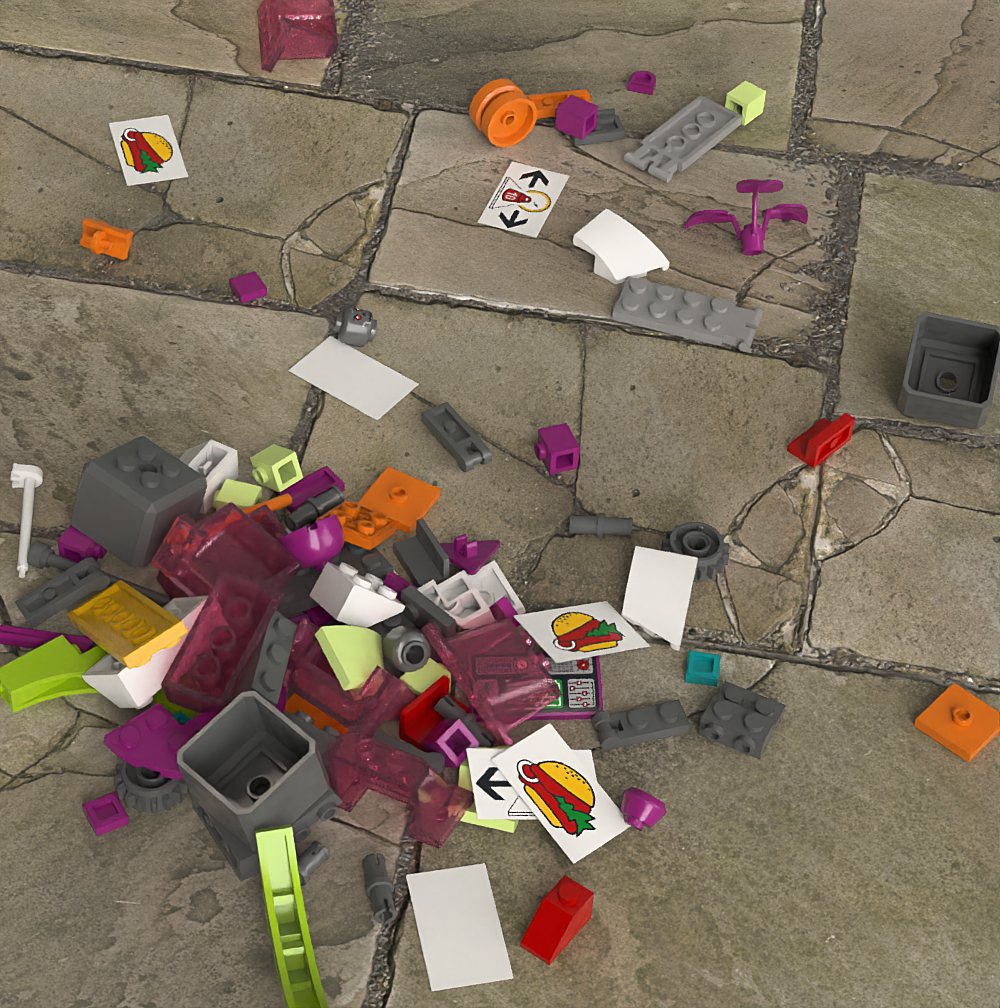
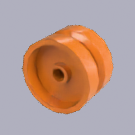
M500 78L490 81L476 93L470 104L469 116L473 124L483 132L484 136L497 147H509L522 141L531 132L537 120V109L535 104L528 96L523 94L522 90L509 79Z

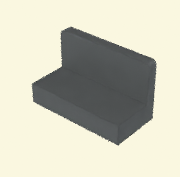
M423 518L416 520V536L393 543V553L414 586L419 588L433 579L438 585L449 579V557Z

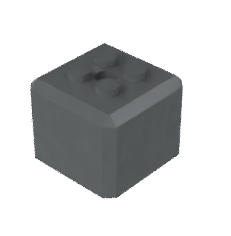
M924 312L917 316L897 405L901 413L906 416L975 430L983 426L992 405L1000 366V326L930 312ZM944 376H949L954 379L956 385L953 388L947 389L940 385L939 380Z
M137 437L84 464L70 518L71 525L129 566L142 568L176 549L170 540V530L173 526L185 522L193 525L197 524L207 489V481L203 475L146 437Z
M256 691L241 692L177 751L176 763L193 800L252 851H257L254 830L287 824L292 825L329 789V777L316 741ZM260 784L270 785V788L263 795L257 796L252 794L256 786Z

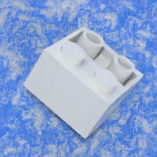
M212 439L186 450L179 458L180 461L203 475L207 481V489L200 513L206 514L213 506L214 494L217 489L221 490L226 478L231 480L238 478L237 450Z
M327 562L309 595L336 620L351 626L364 628L403 612L405 605L396 598L398 593L382 585L383 581L369 573H366L365 577L358 575L357 569L341 562L340 566Z

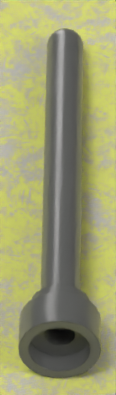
M36 541L32 545L27 558L29 565L39 569L52 566L66 571L78 563L56 555L50 545L40 541ZM106 573L110 578L108 587L121 579ZM121 579L162 608L171 601L167 595Z

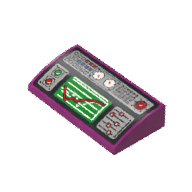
M547 652L467 654L470 713L477 717L476 722L592 719L595 714L603 712L599 656L556 663Z

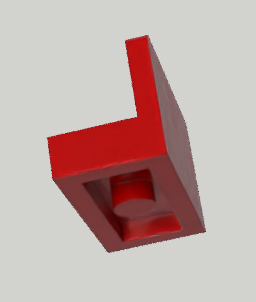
M844 413L834 422L823 418L789 443L787 451L814 468L851 440L855 418L847 413Z
M443 675L400 712L399 738L425 753L427 751L420 742L444 720L433 709L441 698L449 694L450 679ZM451 696L469 714V708Z

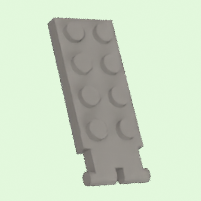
M700 95L643 139L639 144L638 150L634 153L628 151L624 156V161L643 171L648 168L649 174L669 183L674 172L678 170L682 173L742 124L743 116Z
M628 277L613 309L612 320L717 346H722V343L738 346L740 351L748 352L763 311L760 308L749 310L737 307L736 302L722 298H715L668 285Z

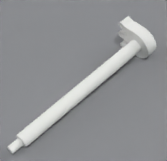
M13 463L10 478L12 480V488H24L17 561L19 577L24 578L29 566L27 558L30 551L35 487L42 484L43 472L34 465Z

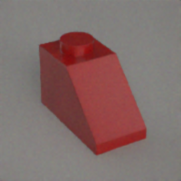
M564 875L542 900L521 940L520 947L550 965L591 918L594 893Z

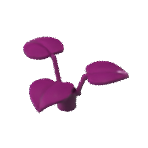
M747 179L739 181L736 184V190L739 193H753L752 224L744 225V230L741 231L735 215L728 214L724 210H703L693 213L685 223V229L701 223L732 222L737 234V240H741L742 254L760 255L764 253L763 240H765L769 219H789L806 224L808 210L802 204H780L773 208L765 209L762 211L764 220L760 229V225L757 224L758 193L780 191L783 189V182L771 179Z

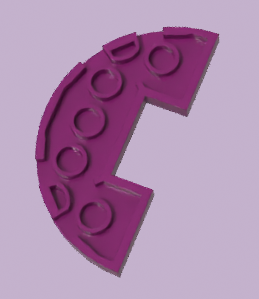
M237 655L211 671L210 679L225 695L228 692ZM285 678L278 704L274 706L283 714L286 706ZM223 699L185 724L180 725L160 703H157L106 734L103 743L114 754L136 768L144 766L160 772L159 776L184 780L176 763L177 751L228 704Z

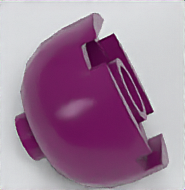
M333 515L319 520L315 524L291 532L281 537L279 542L284 554L291 563L303 569L314 567L316 572L324 569L327 562L334 564L332 559L341 553L344 546V533L337 515Z

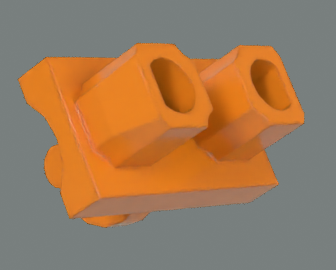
M83 219V235L80 240V246L89 248L92 253L97 255L104 253L121 260L128 258L129 247L132 246L133 240L132 231L111 226L100 220Z

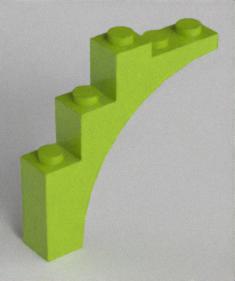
M61 635L0 667V698L13 713H16L36 703L61 696L100 693L85 682L82 675L106 656L108 652L98 645L82 654L76 644L71 645ZM185 669L176 675L177 679L173 684L158 690L153 695L152 701L154 704L160 703L175 714L182 711L190 719L212 707L210 700L205 695L201 696L194 689L191 679L185 674Z
M287 824L256 829L254 832L263 892L262 900L266 931L272 943L276 979L282 992L283 1007L329 1008L321 985L311 943L292 826Z

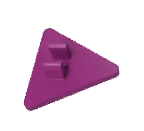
M466 534L454 538V543H439L449 557L450 562L458 568L465 570L469 575H475L500 547V541L473 540L467 542Z

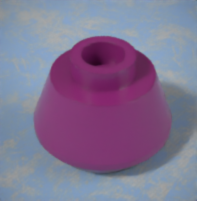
M630 787L623 792L621 813L626 816L624 822L642 831L644 826L651 828L666 814L665 804L654 796L635 787Z

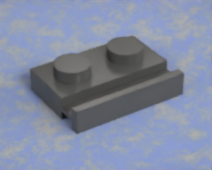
M614 108L598 110L596 128L583 140L572 135L570 137L574 146L612 142L625 139V129L618 115H615Z
M412 585L402 590L401 603L405 605V608L401 613L415 625L416 630L420 629L425 634L433 649L446 658L455 652L452 644L455 642L456 620Z

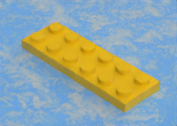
M121 579L66 613L70 623L128 669L138 668L147 664L153 654L162 648L168 649L175 646L181 640L180 637L188 632L182 620Z

